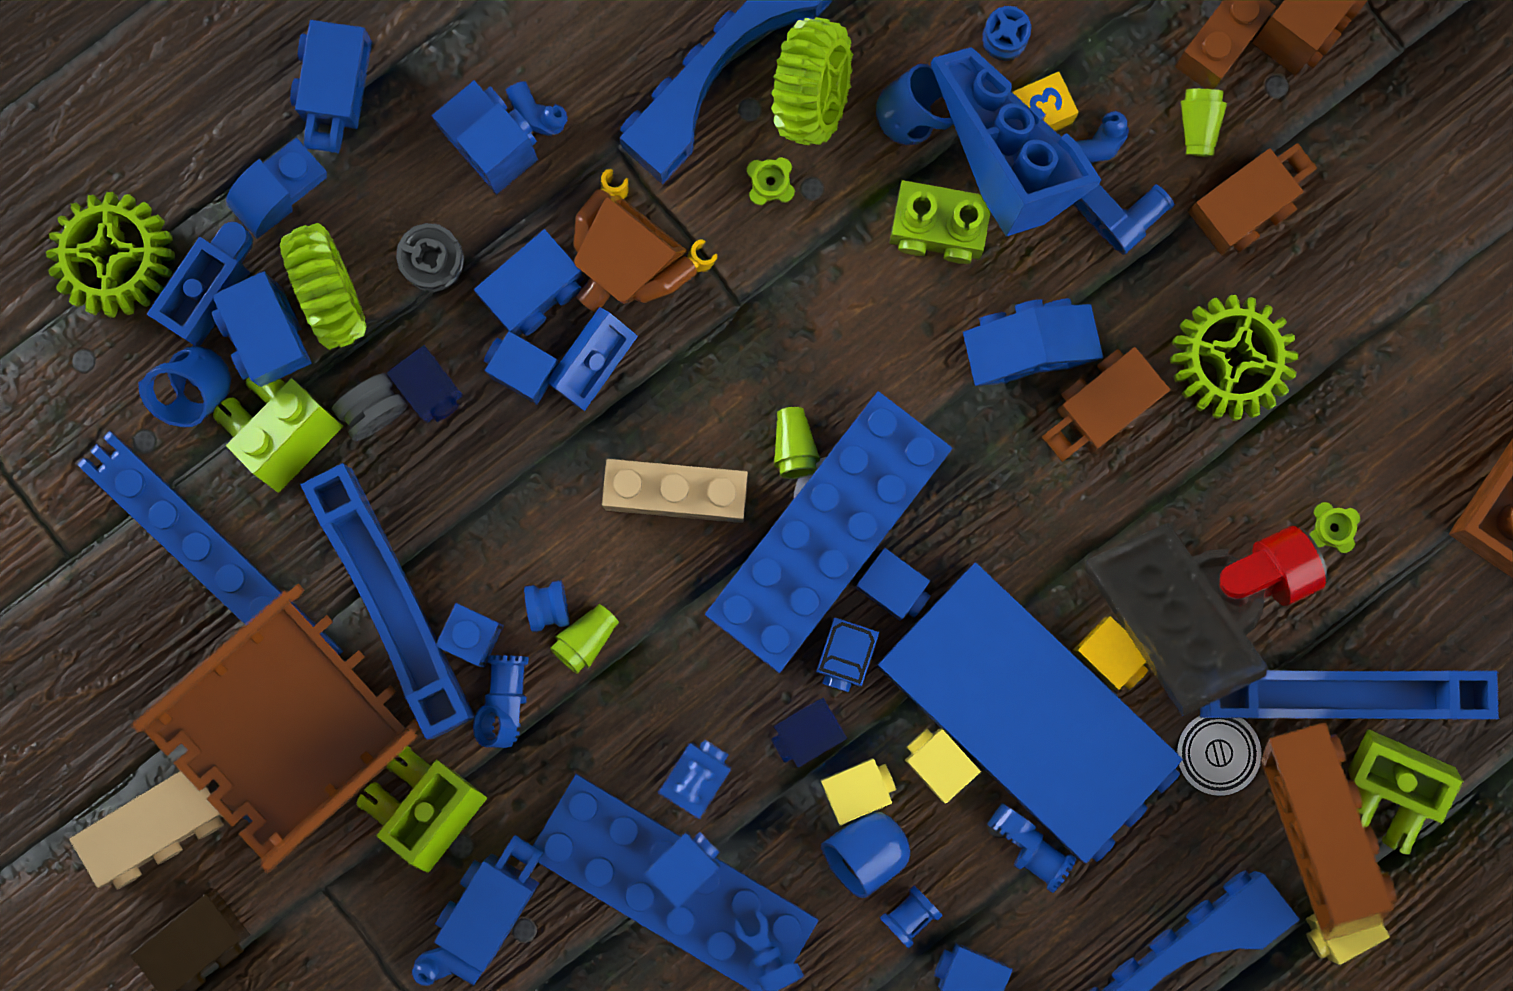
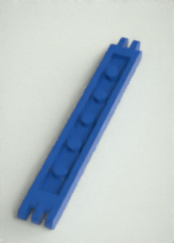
M109 430L103 437L116 450L112 455L98 444L90 450L103 463L99 468L85 457L77 464L245 625L283 593L112 431ZM291 602L293 606L303 615V617L314 627L316 623H314L297 605ZM324 631L320 633L338 655L343 652V649Z

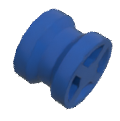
M1014 6L1000 7L992 12L986 22L982 38L984 48L989 55L998 60L1008 61L1022 54L1031 35L1029 17L1023 10ZM1001 37H1003V38H1005V39H1009L1011 43H1009L1008 41H1004V40H1002V39H1001V40H998V39L1001 38Z
M562 580L552 581L550 586L545 588H538L535 585L524 587L527 615L532 632L542 631L546 625L556 624L560 628L570 626L568 604Z

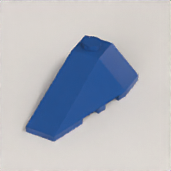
M972 47L932 59L931 67L982 198L1006 237L1045 225L1099 185L1101 178L1079 144L1067 133L1061 137L1043 121L1046 114L1035 104L1029 108L1012 93V83Z

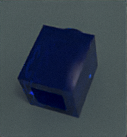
M425 345L387 372L413 409L426 423L433 418L436 422H439L459 407L456 401L463 394Z
M822 697L776 724L774 727L778 735L771 738V741L784 763L793 759L797 767H800L846 740L847 737Z

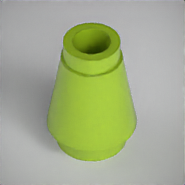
M1215 89L1186 90L1185 100L1181 101L1185 146H1187L1186 155L1214 156V147L1217 144L1227 103L1223 102V91Z
M788 407L777 411L774 466L779 468L782 478L795 479L813 475L817 470L816 463L820 461V457L807 418L805 417L804 408Z
M598 604L593 610H590L555 636L557 642L550 649L565 666L578 674L584 667L590 668L619 621L608 609Z

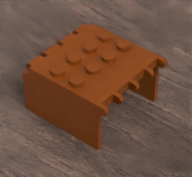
M299 583L288 593L284 591L132 724L138 732H145L166 756L180 744L188 750L174 762V765L199 792L213 779L216 780L220 786L206 799L231 826H234L246 814L250 817L252 822L239 835L262 858L261 866L266 872H269L417 737L415 732L420 729L416 718L412 719L404 728L383 705L397 692L391 685L376 697L353 672L352 668L365 657L360 650L344 662L323 639L320 633L333 623L328 615L313 627L293 606L291 602L297 600L305 591Z

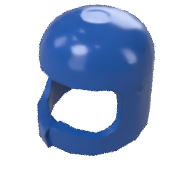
M918 64L882 90L876 102V118L882 131L891 140L902 145H917L930 137L933 128L945 130L954 125L951 115L950 118H940L931 114L932 103L943 97L930 65Z
M202 346L184 348L174 354L169 363H163L154 367L146 374L143 380L139 381V395L145 407L156 418L169 425L178 427H193L201 423L217 406L221 405V402L225 400L231 388V374L224 360L214 351ZM160 373H168L171 386L177 395L175 401L169 405L159 402L153 390L154 380ZM186 379L194 387H198L202 394L203 403L191 402L184 395Z
M877 811L854 819L843 829L821 843V850L829 864V868L853 895L860 898L868 897L906 867L910 858L909 842L901 827L890 816ZM843 858H844L845 861L849 864V866L851 867V869L854 871V873L856 874V876H857L858 878H856V877L848 870V868L846 867V865H845L844 862L842 861Z

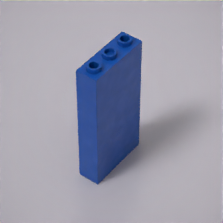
M976 562L963 573L876 665L1063 846L1085 864L1091 858L1096 862L1101 860L1116 843L1112 838L1113 834L1123 824L1128 828L1135 824L1148 809L1143 802L1156 789L1160 793L1164 792L1180 775L1176 767L1184 759Z

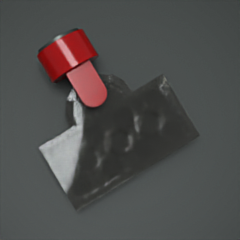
M1167 522L1086 560L1087 573L1182 717L1267 676L1268 666L1246 636L1255 629L1263 615L1264 598L1272 596L1282 606H1288L1322 590L1326 584L1327 569L1323 556L1314 540L1305 530L1292 525L1254 543L1253 554L1243 559L1230 555L1229 549L1209 550L1192 557Z

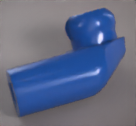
M518 82L506 89L513 109H516L523 116L533 132L551 136L560 133L564 129V125L567 122V113L564 108L557 104L553 108L536 104L527 82Z
M1109 112L1103 117L1102 124L1092 139L1076 141L1090 162L1107 161L1115 157L1128 137L1129 127L1127 125V118L1120 112Z
M443 947L423 952L415 960L412 969L413 979L422 986L432 985L435 980L451 974L474 986L482 974L481 971Z

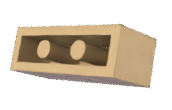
M606 459L602 506L606 511L744 523L748 472Z
M180 771L72 836L69 840L97 888L114 884L116 890L142 876L139 867L152 859H155L157 865L183 851L179 844L193 834H196L198 840L224 826L220 819L222 816L206 799L218 786L213 779L199 792Z

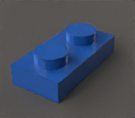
M599 307L546 383L572 404L585 411L638 336L610 312Z

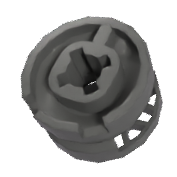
M425 223L411 228L400 240L396 254L401 273L412 285L423 291L436 292L447 289L458 280L464 267L465 257L462 246L448 229L438 224Z
M386 373L378 374L358 384L344 394L332 407L337 418L345 420L348 426H350L348 432L353 441L362 440L381 430L400 416L408 406L400 394L395 395L391 390L393 383Z

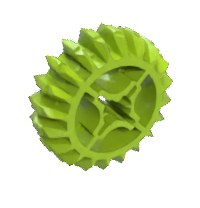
M815 17V19L805 18L804 20H798L787 33V41H784L781 45L782 52L780 58L776 60L777 70L773 76L775 82L771 94L774 97V103L771 109L773 114H775L774 124L778 128L780 136L795 141V143L821 145L823 142H827L838 129V121L843 118V109L845 104L848 103L847 95L851 87L850 75L853 71L851 68L853 53L850 50L851 40L846 27H842L840 23L830 22V19Z
M106 192L103 203L95 195H88L87 209H84L78 203H71V210L75 216L71 220L65 216H58L59 224L65 227L62 234L58 232L49 233V238L59 244L58 248L46 251L47 258L58 262L48 269L50 276L55 279H61L56 289L63 295L70 294L69 302L72 305L80 307L85 304L86 312L92 315H96L103 309L106 316L114 318L119 306L124 313L131 315L135 309L134 300H137L144 307L150 306V298L146 293L151 289L160 294L164 288L156 282L158 277L169 278L172 276V271L162 265V262L171 261L175 258V253L171 249L164 248L173 238L168 231H160L165 223L163 218L159 215L151 216L152 208L145 202L136 206V199L128 194H125L119 201L117 195L113 192ZM120 221L136 225L141 233L144 247H136L132 243H125L124 232L120 230ZM98 227L97 234L94 237V239L87 243H83L86 236L93 229ZM114 247L120 252L117 255H111L108 263L101 257L111 254ZM78 262H85L89 266H96L97 277L102 280L101 289L89 287L81 276ZM140 266L136 274L124 283V276L127 271L132 267Z
M315 223L310 226L304 225L293 229L291 233L283 236L280 248L284 259V266L289 275L288 278L291 281L294 293L298 298L307 322L310 324L314 335L317 336L319 343L330 350L338 346L342 348L363 337L367 325L362 307L339 250H337L329 232L321 224Z
M1230 295L1227 298L1225 308L1218 298H1213L1208 302L1209 312L1205 308L1198 306L1192 311L1196 322L1185 319L1180 324L1181 330L1187 336H1176L1172 341L1176 348L1185 351L1170 357L1171 364L1184 365L1185 368L1173 376L1174 381L1182 382L1188 379L1191 384L1182 392L1183 397L1189 398L1197 392L1201 398L1196 403V409L1202 411L1211 402L1214 404L1212 416L1216 419L1223 416L1226 407L1229 409V416L1232 421H1238L1242 418L1243 407L1250 418L1260 415L1259 403L1267 410L1275 407L1276 400L1273 394L1283 397L1289 392L1287 385L1282 380H1292L1296 377V371L1285 365V363H1291L1298 359L1297 352L1285 351V346L1295 341V335L1286 334L1281 336L1278 330L1286 324V319L1281 317L1273 323L1267 319L1273 310L1270 305H1266L1259 313L1255 312L1256 299L1253 297H1249L1244 302L1242 308H1240L1237 295ZM1222 323H1236L1235 330L1230 334L1228 341L1214 340L1211 343L1202 341L1205 332L1210 327ZM1253 331L1264 343L1268 353V360L1267 355H1263L1254 349L1251 342ZM1236 346L1235 350L1240 353L1238 357H1242L1243 362L1232 370L1233 366L1228 363L1230 359H1226L1225 354ZM1199 355L1202 356L1203 361L1212 364L1216 369V385L1218 387L1211 383L1204 374ZM1256 373L1266 375L1263 383L1257 390L1245 394L1232 393L1233 386L1238 383L1241 374L1254 376Z

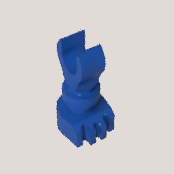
M754 911L761 924L759 934L754 937L746 935L739 920H736L735 931L739 939L752 948L757 957L753 959L754 964L757 968L762 967L765 973L764 976L757 979L762 990L779 991L805 976L798 964H785L782 966L779 960L782 953L779 947L773 948L769 939V923L767 918L762 913Z

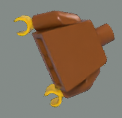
M607 169L602 173L601 190H595L575 216L573 246L577 255L574 259V264L590 277L576 297L584 306L594 312L599 307L602 308L611 295L625 304L634 300L647 303L672 294L694 277L697 272L709 270L717 259V253L709 260L704 261L698 258L696 251L701 249L706 242L702 239L695 241L687 257H684L683 255L687 250L624 200L628 194V178H625L623 184L619 187H610L608 185L613 179V170Z

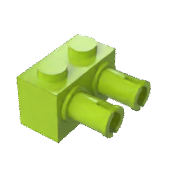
M902 180L889 244L899 245L898 250L902 253L923 256L926 254V250L944 253V259L947 261L969 264L971 259L980 260L991 212L981 194Z
M246 378L247 387L254 391L266 405L252 417L236 398H227L221 403L232 415H226L217 406L214 410L213 418L233 436V439L226 447L256 477L279 493L342 429L343 425L316 398L292 378L286 384L281 379H278L263 387L252 382L250 378Z
M1367 729L1348 768L1350 779L1355 782L1360 793L1362 808L1357 809L1363 827L1369 826L1382 798L1400 805L1386 835L1383 836L1381 841L1394 850L1399 846V852L1410 855L1411 848L1426 818L1443 823L1463 783L1456 767L1370 729Z
M406 746L398 756L406 761L408 766L406 767L395 758L386 766L390 772H394L413 788L405 800L400 803L385 791L379 783L374 782L364 790L374 797L378 804L361 794L357 800V806L383 825V828L376 835L380 840L409 864L429 873L487 797L454 770L437 759L432 765H429L414 753L409 746Z

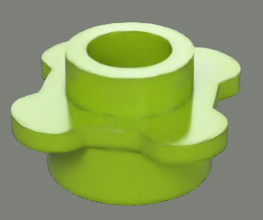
M780 157L776 160H765L763 162L754 160L748 165L747 174L752 178L753 187L749 197L754 204L764 205L769 200H780L783 203H787L794 197L795 190L789 181L792 165L788 159ZM772 177L775 179V183L768 185L766 180Z
M1327 502L1317 505L1314 509L1316 517L1315 528L1309 535L1318 548L1324 545L1335 547L1340 553H1348L1355 547L1353 538L1357 532V524L1360 522L1359 513L1353 508H1333ZM1335 523L1338 525L1337 532L1331 531V524Z

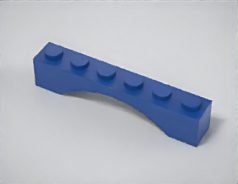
M747 0L736 13L732 10L726 12L715 25L713 31L716 34L705 46L701 43L697 44L683 60L682 64L685 68L674 80L669 76L657 86L651 96L654 101L643 113L636 110L624 122L620 129L623 132L620 137L622 149L663 185L693 153L695 127L701 104L711 83L725 64L747 44L769 31L796 23L798 20H804L805 18L815 19L833 0Z
M342 463L300 484L323 531L344 564L378 630L400 681L405 698L425 738L435 739L474 719L475 715L443 650L435 646L438 640L353 469Z
M1199 671L1200 718L1498 719L1497 671Z
M1244 870L1232 877L1223 886L1226 893L1215 902L1211 903L1207 899L1195 906L1186 915L1189 922L1174 933L1172 929H1168L1158 935L1149 944L1152 951L1137 962L1135 958H1131L1120 965L1112 973V977L1115 980L1101 991H1150L1166 975L1185 963L1208 954L1234 949H1263L1300 919L1264 873L1253 871L1248 874ZM1094 987V988L1090 989L1089 991H1099V990H1098L1097 987Z

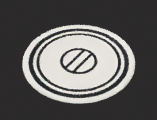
M1198 716L1186 726L1178 742L1177 754L1184 759L1179 764L1183 775L1191 785L1204 793L1217 796L1236 793L1245 788L1258 772L1261 762L1260 742L1254 729L1242 718H1200Z

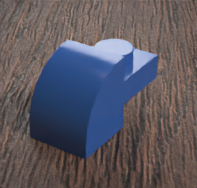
M296 137L264 163L260 159L254 162L233 184L227 195L226 204L254 237L258 239L293 212L292 205L327 178V171Z

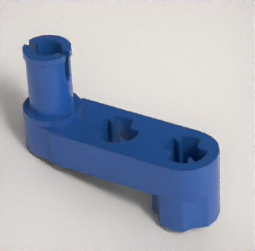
M1099 184L1073 203V205L1115 250L1125 255L1146 237L1145 231L1174 207V202L1163 188L1155 184L1148 193L1128 210H1125Z

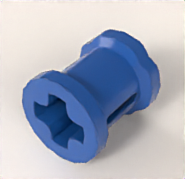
M914 885L909 889L910 895L890 915L884 913L880 917L908 949L914 945L913 938L933 919L938 921L943 916Z

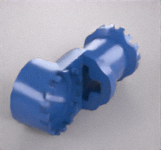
M488 655L487 662L491 664L490 693L485 695V706H482L477 711L473 722L474 736L481 746L487 748H507L517 741L515 736L520 734V731H517V727H521L519 723L520 704H526L527 697L523 695L524 666L528 665L529 657L509 656V660H507L505 655ZM495 716H498L500 726L497 737L492 732L494 730L492 723H495Z
M1003 803L1000 804L987 823L991 828L994 827L995 831H998L1000 828L999 834L1002 836L1005 834L1008 840L1012 839V843L1022 848L1013 866L1019 870L1025 868L1047 883V890L1052 893L1065 881L1062 875L1068 876L1069 873L1067 871L1070 872L1077 860L1072 854L1065 856L1043 841V834L1036 830L1035 825Z

